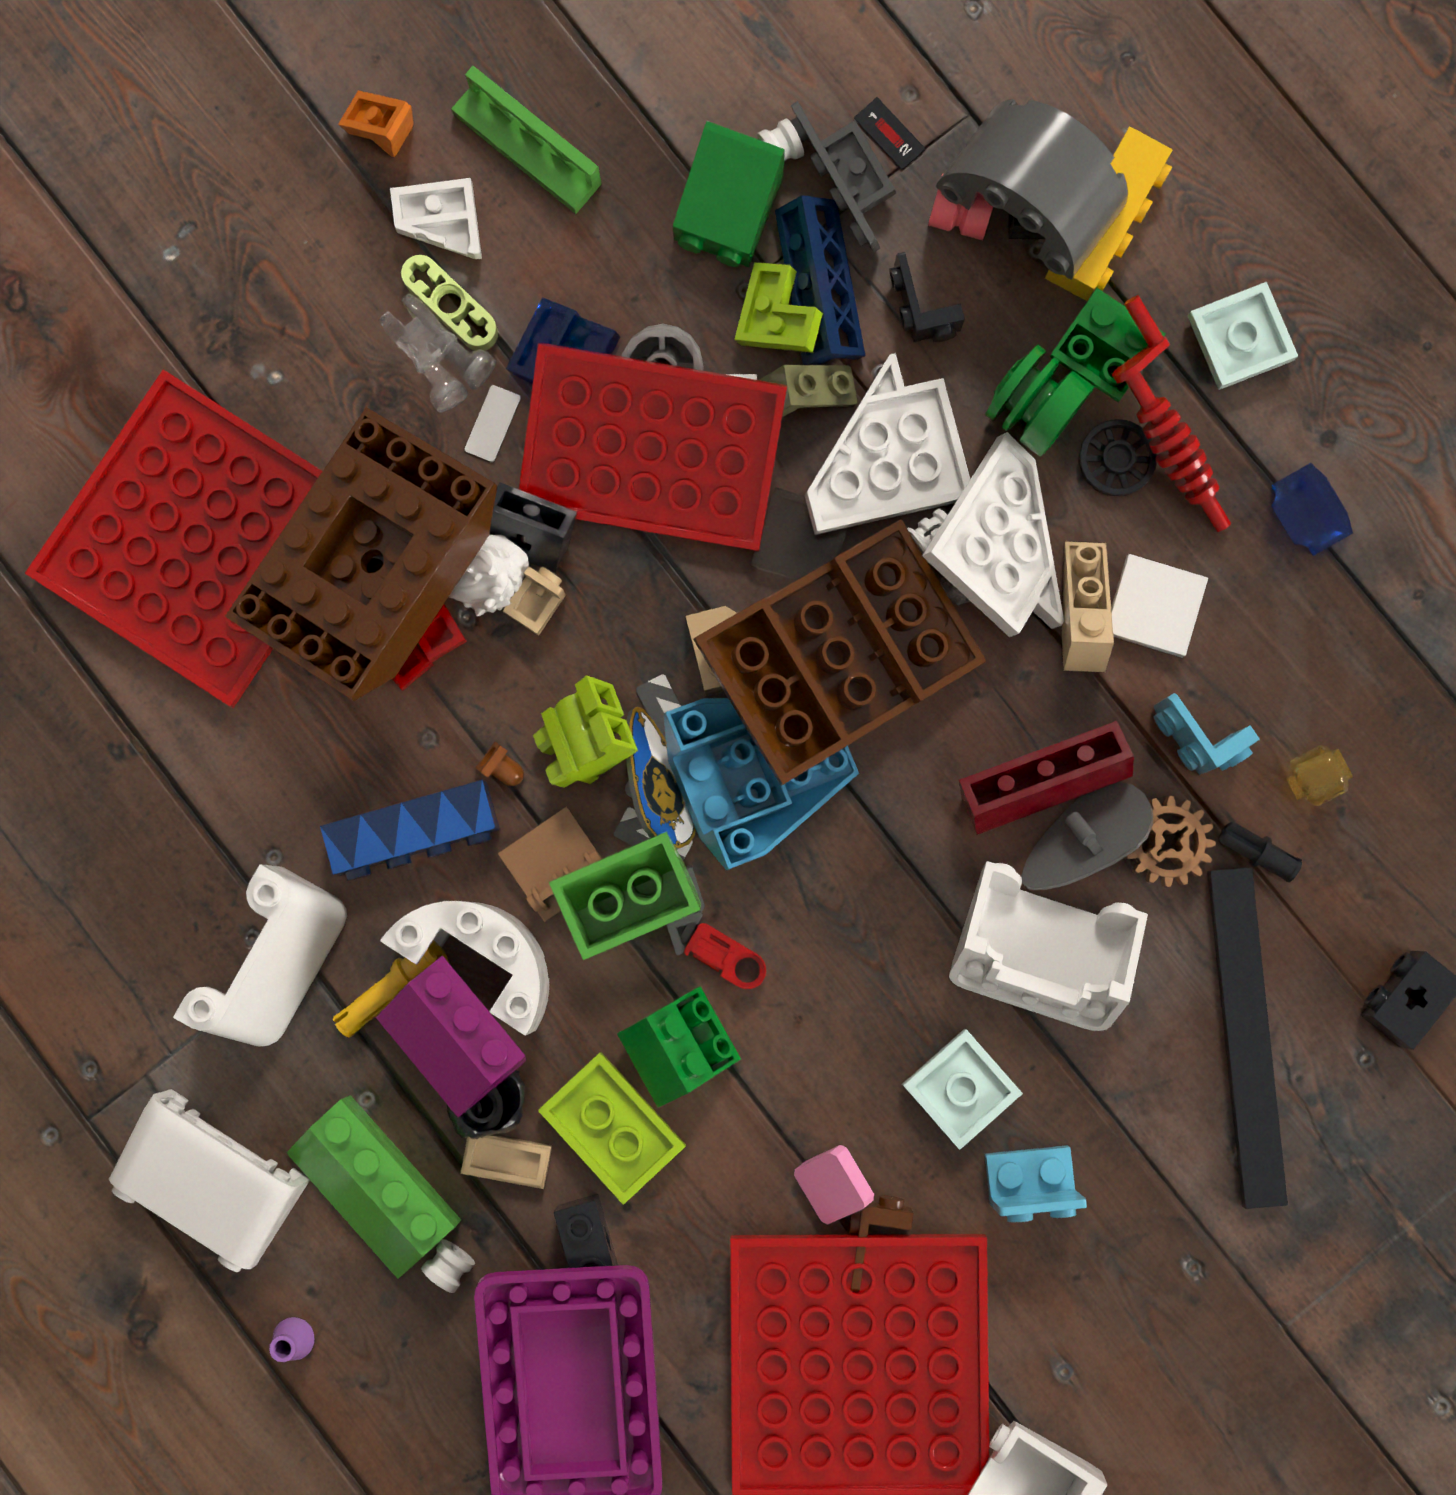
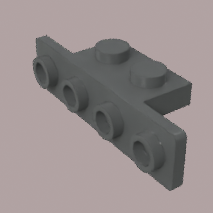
M799 102L793 103L791 107L796 117L790 120V122L797 131L801 143L809 139L816 152L809 156L820 176L823 177L829 174L835 187L829 191L840 211L842 212L848 208L855 221L849 224L860 246L868 243L873 253L881 248L863 214L895 195V188L856 120L820 141Z

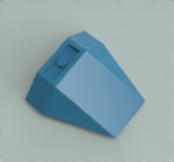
M704 698L663 714L668 762L698 837L726 870L766 855L859 774L849 747L846 746L781 786L728 698Z

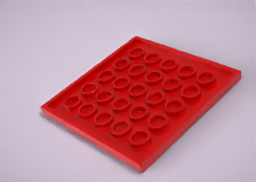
M163 369L25 574L223 703L234 708L273 648L226 618L225 615L322 473V470Z
M985 1234L867 1235V1237H858V1235H731L732 1495H968L990 1458L987 1236ZM857 1247H866L863 1264L854 1263ZM862 1268L860 1291H851L853 1270Z

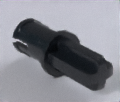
M1235 822L1226 824L1220 833L1219 841L1250 859V865L1253 867L1260 865L1281 877L1287 883L1291 882L1301 869L1302 859L1272 844V839L1268 836L1261 838Z

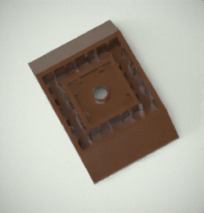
M366 407L225 617L349 699L355 701L397 675L489 537L497 485ZM383 555L384 563L381 569L375 573H368L369 561L374 556Z

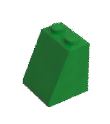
M706 121L672 226L674 240L678 241V245L693 253H700L703 250L714 254L718 261L731 267H738L739 264L750 267L783 181L785 149Z

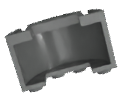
M1014 99L1003 101L992 109L935 187L941 191L948 201L954 204H961L968 210L974 204L978 192L982 194L991 206L1007 211L1017 218L1026 230L1039 233L1045 237L1046 240L1037 257L1044 261L1045 266L1053 273L1063 274L1072 280L1125 207L1128 198L1125 176L1123 173L1116 174L1110 163L1115 157L1105 144L1086 126L1070 115L1050 105L1034 100H1029L1025 106L1016 105L1017 103Z

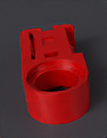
M707 923L698 925L684 949L686 956L692 951L694 953L692 957L717 972L722 969L723 971L720 976L742 989H753L759 986L766 976V965L761 956ZM743 958H752L759 964V976L752 982H743L735 974V966Z

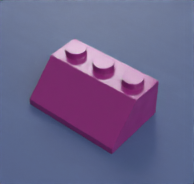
M443 956L411 980L376 1017L457 1118L526 1061L525 1054Z

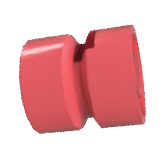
M938 189L928 226L950 231L957 226L961 235L983 241L993 206L978 192L974 204L968 210L961 204H954L948 201Z

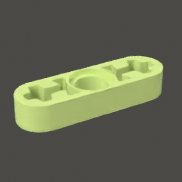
M415 255L405 261L401 270L402 279L407 289L468 348L474 351H486L493 347L498 338V328L493 317L428 256ZM416 269L422 272L428 269L427 274L431 282L436 286L433 292L421 280L414 283L415 277L413 272ZM449 293L458 295L461 298V305L457 311L444 313L439 309V301L444 295ZM467 314H469L470 319L477 326H482L486 323V337L482 338L476 335L473 339L471 338L473 335L471 328L463 320Z

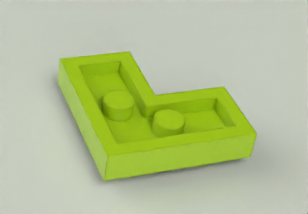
M754 262L734 339L741 346L813 353L823 313L816 307L788 305L797 273L790 265Z

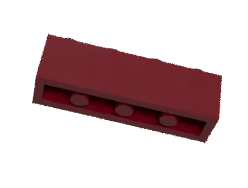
M1115 721L960 779L961 798L974 830L978 835L1133 777L1134 756L1118 722Z

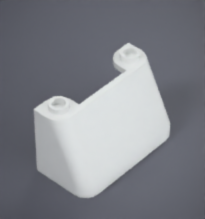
M986 861L981 871L949 974L950 980L963 989L1084 1029L1103 1031L1110 1028L1130 1002L1148 914L1135 910L1129 904L1119 902L1104 907L1098 915L1020 890L1022 878L1013 867L1004 863Z
M262 864L258 866L250 880L246 895L250 907L268 920L226 995L210 987L196 988L184 997L173 1016L176 1020L193 1029L258 1047L271 1045L277 1042L284 1034L347 919L346 907L336 896L284 867Z
M170 1089L153 1094L109 1178L110 1183L114 1186L112 1192L118 1198L128 1203L138 1202L218 1254V1261L226 1268L235 1272H239L241 1268L252 1269L259 1262L310 1179L295 1168H292L289 1173L280 1168L274 1171L278 1165L276 1161L272 1159L265 1161L200 1119L199 1115L201 1113L195 1109L185 1112V1105L189 1100L174 1090Z
M1013 1421L1009 1427L1001 1424L989 1445L994 1451L968 1495H1102L1107 1487V1482L1103 1472L1089 1462Z

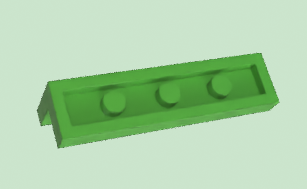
M472 66L465 74L469 89L451 108L453 115L572 212L577 214L602 184L599 167L476 67Z

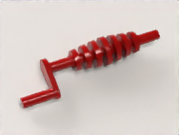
M1136 295L1127 300L1124 306L1148 346L1118 367L1112 373V376L1116 383L1126 381L1140 404V410L1136 416L1140 424L1147 423L1143 427V432L1147 439L1153 438L1149 446L1152 453H1159L1156 456L1159 466L1166 468L1165 474L1170 480H1177L1175 486L1181 493L1187 492L1185 498L1190 505H1201L1217 532L1223 531L1231 525V522L1215 497L1216 492L1219 490V485L1215 478H1211L1213 471L1210 464H1204L1207 457L1203 449H1198L1200 446L1199 439L1194 434L1189 435L1191 428L1186 422L1178 423L1181 416L1175 409L1168 410L1171 403L1166 397L1158 398L1154 396L1140 372L1161 354L1170 343L1166 336H1163L1140 296Z

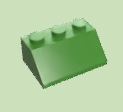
M667 831L549 882L583 960L701 910L699 895Z

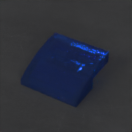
M542 297L506 370L533 385L539 343L612 355L620 336L613 329L582 318L576 310Z

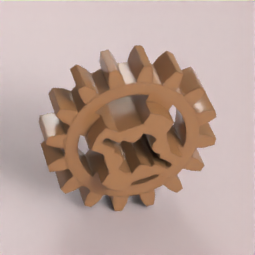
M1174 796L1165 797L1163 806H1161L1157 798L1148 800L1153 809V826L1147 838V848L1143 851L1141 844L1137 850L1124 857V859L1135 858L1137 864L1133 867L1132 872L1138 874L1144 870L1147 871L1146 882L1149 884L1154 883L1158 877H1161L1162 887H1171L1173 877H1175L1179 885L1188 884V872L1195 877H1200L1203 873L1198 866L1199 862L1211 863L1212 858L1204 852L1205 848L1216 846V841L1206 839L1205 833L1212 830L1213 826L1212 824L1201 825L1199 820L1205 812L1202 809L1193 813L1189 812L1191 804L1189 800H1183L1178 807L1175 806ZM1172 814L1181 819L1174 824H1166L1157 815ZM1178 832L1171 842L1175 849L1171 848L1158 852L1165 841L1162 834L1168 835ZM1192 833L1194 836L1193 852L1189 849V838ZM1163 859H1170L1179 868L1165 870L1155 865Z

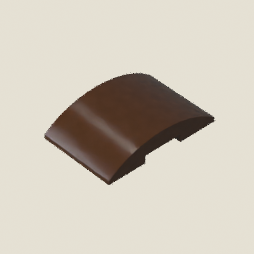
M902 519L693 639L781 786L986 662L985 657L926 559L922 556L923 554Z

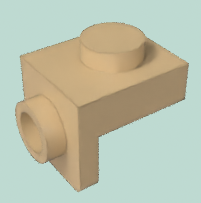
M528 566L524 572L526 577L522 585L510 599L511 604L506 606L503 612L539 636L566 594L559 586L562 580L544 567H541L537 572Z

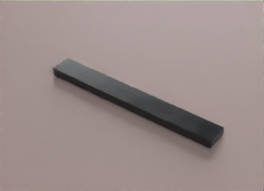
M1252 867L1207 871L1242 1207L1252 1209L1287 1206L1288 1200Z

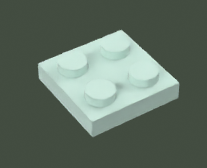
M1267 282L1192 310L1188 314V319L1218 390L1292 362L1298 357Z
M967 1029L962 1030L902 1084L959 1150L1023 1094Z

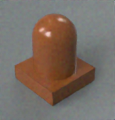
M497 742L493 743L475 767L486 777H489L491 774L507 786L520 784L524 777V770L521 765L507 756L508 750Z

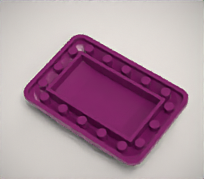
M617 1265L494 1272L482 1277L476 1285L474 1301L491 1495H660L663 1480L650 1286L646 1274L635 1266Z

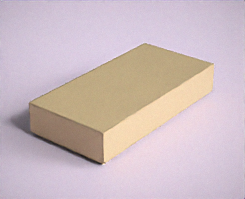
M494 1134L473 1140L468 1137L460 1174L544 1189L552 1145Z

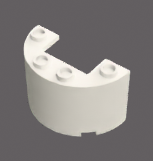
M443 901L432 903L402 917L380 940L417 965L433 940L442 948L451 934L513 975L489 1012L525 1036L537 1030L545 1013L549 997V978L544 959L545 956L530 930L508 912L492 905L476 902Z

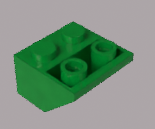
M1096 288L1050 357L1052 359L1056 357L1060 360L1059 363L1070 371L1076 372L1094 387L1119 403L1129 386L1126 381L1116 383L1112 373L1147 347L1148 344L1126 307Z
M701 986L617 1033L657 1108L688 1094L741 1060Z

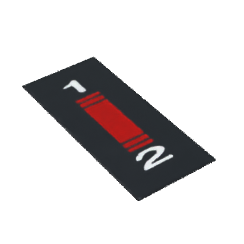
M878 97L854 117L861 127L901 169H904L926 149Z

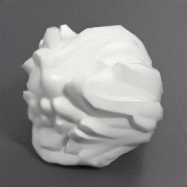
M489 535L449 597L462 602L466 608L471 607L474 609L476 616H481L486 612L494 613L496 609L502 610L503 607L511 604V597L522 585V580L525 576L524 572L529 566L527 554L504 535Z

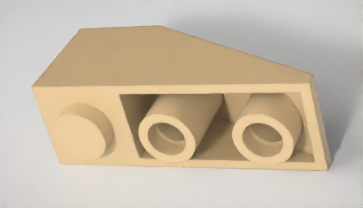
M1065 542L1062 606L1064 616L1062 624L1064 671L1105 672L1114 645L1106 543Z

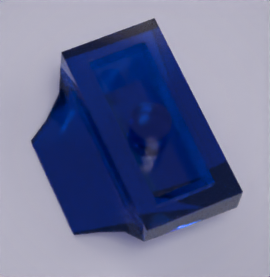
M1312 463L1272 485L1276 493L1275 500L1271 505L1293 543L1307 546L1313 556L1353 534L1348 512L1327 477Z

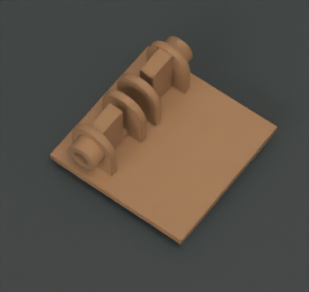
M567 806L498 853L526 894L527 901L534 911L538 912L544 922L561 911L549 882L602 859Z

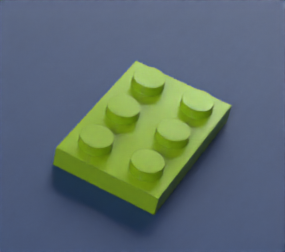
M602 1052L593 1058L538 1110L623 1205L686 1147V1144Z

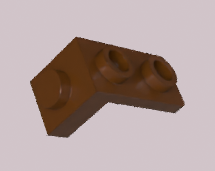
M880 1195L879 1202H871L864 1209L850 1215L848 1235L867 1237L869 1224L911 1230L914 1213L911 1207L904 1206V1199ZM866 1247L856 1248L855 1264L864 1263ZM862 1268L853 1270L851 1291H860Z

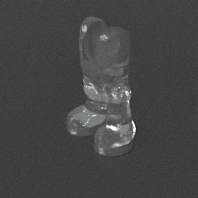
M408 293L400 301L413 318L410 323L404 327L389 311L383 314L379 321L388 337L412 360L416 371L423 373L433 387L429 395L432 406L438 412H445L462 403L467 398L468 391L440 362L446 358L459 373L463 381L472 390H476L490 376L496 366V360L485 350L479 349L472 353L467 351L457 342L458 337L449 332L439 322L423 301Z

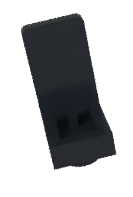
M897 253L894 267L889 269L892 288L894 292H901L904 306L899 307L904 331H911L913 342L930 338L933 339V342H943L954 338L957 335L956 332L961 331L965 320L961 304L921 313L906 253Z

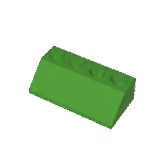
M351 1095L340 1099L287 1152L288 1156L397 1279L417 1263L461 1221L460 1217Z

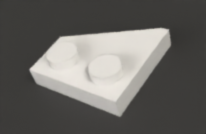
M471 178L390 188L394 226L397 233L473 259H482Z

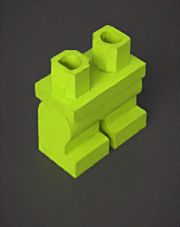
M588 675L575 684L576 693L560 700L556 704L555 709L549 707L541 713L545 725L533 735L535 743L542 753L556 754L557 760L548 765L545 770L552 785L565 788L576 781L591 784L599 778L598 775L607 772L638 751L627 720L621 718L624 713L613 684ZM605 699L608 705L602 704L601 700ZM619 734L621 740L615 739L614 735Z

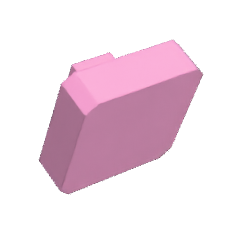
M838 1145L806 1160L795 1169L794 1176L821 1222L827 1225L864 1209L874 1200L873 1191L848 1149L842 1145Z

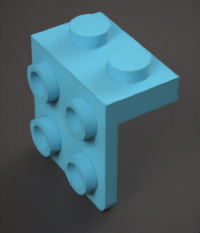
M1173 693L1154 705V710L1157 713L1154 716V720L1157 726L1167 737L1173 736L1180 746L1177 752L1181 761L1190 771L1195 769L1199 775L1218 767L1223 771L1230 766L1237 765L1253 754L1249 746L1260 740L1249 725L1230 734L1213 746L1177 694Z

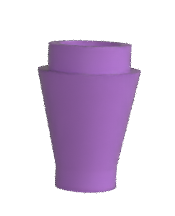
M291 1317L281 1321L273 1332L269 1348L272 1358L278 1362L304 1358L313 1348L314 1332L311 1326L303 1319ZM284 1340L290 1344L291 1349L286 1346Z

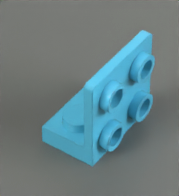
M1068 1145L985 1154L990 1205L1000 1216H1007L1008 1222L1033 1220V1213L1050 1212V1217L1052 1218L1076 1216V1209L1087 1208L1086 1198L1075 1190L1071 1148Z

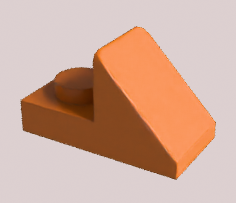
M358 90L338 125L348 134L373 140L387 154L395 157L410 133L414 121L412 107L406 101Z

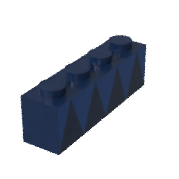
M484 780L320 826L333 875H346L347 881L371 875L370 867L386 863L387 869L412 863L410 856L426 852L428 858L449 853L452 851L450 844L466 840L468 846L492 840L491 833L500 830L489 787Z

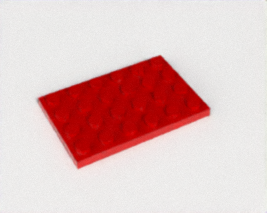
M539 343L519 490L576 511V519L759 551L788 385Z

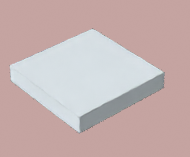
M1128 554L1111 607L1113 637L1181 658L1185 657L1208 577Z

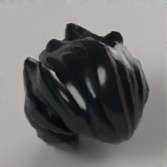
M515 1070L459 1118L447 1105L448 1116L453 1123L455 1132L461 1138L470 1137L473 1140L495 1133L506 1134L517 1127L522 1118L525 1100V1085L520 1079L519 1071Z

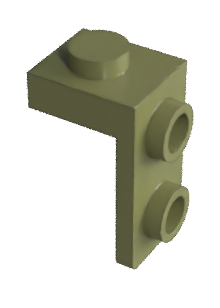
M783 365L759 379L760 381L788 385L782 417L798 408L852 407L857 404L852 369L849 365Z

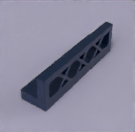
M801 195L776 209L775 215L784 264L790 265L797 271L790 296L791 303L796 306L816 307L823 313L813 353L800 351L803 365H821L834 358L858 360L866 355L838 206L833 199ZM816 211L824 212L827 224L826 230L818 222ZM824 249L833 257V269L825 261ZM832 288L840 296L842 305L840 308L832 299ZM839 327L847 334L849 347L841 346L838 332Z

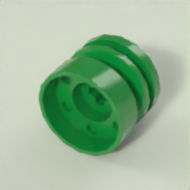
M1037 345L1028 355L1018 360L994 391V397L985 416L994 422L1006 408L1011 412L1004 421L1002 429L1007 432L1022 419L1027 425L1021 435L1020 442L1039 457H1042L1093 391L1094 386L1074 371L1067 374L1059 383L1055 382L1052 377L1057 370L1060 360L1054 357L1042 371L1039 370L1037 366L1044 357L1046 350Z

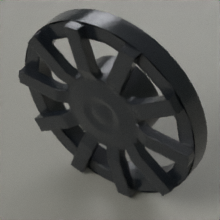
M1114 419L1097 425L1085 437L1080 448L1079 463L1085 481L1094 489L1107 496H1127L1137 492L1147 484L1156 469L1157 454L1152 453L1149 446L1152 438L1147 439L1143 428L1128 420ZM1111 428H1124L1120 440H1114ZM1105 431L1108 441L1107 446L1094 438L1099 432ZM1130 431L1135 432L1141 438L1133 445L1127 442ZM1089 443L1101 451L1102 454L1087 455ZM1145 444L1149 457L1136 456L1135 450ZM1087 462H1101L1102 466L1091 473ZM1134 463H1148L1149 466L1146 474L1143 475L1133 467ZM1107 471L1109 474L1105 485H1103L1096 477ZM1126 472H1129L1140 481L1129 487ZM1115 475H1119L1122 489L1111 488Z

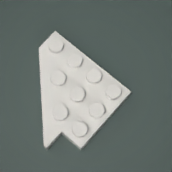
M896 353L889 355L804 495L815 535L956 503L969 483L970 475L944 379L941 378L904 387Z
M1006 432L996 438L922 556L1004 633L1011 637L1021 632L1032 611L1051 629L1062 626L1064 616L1036 460Z

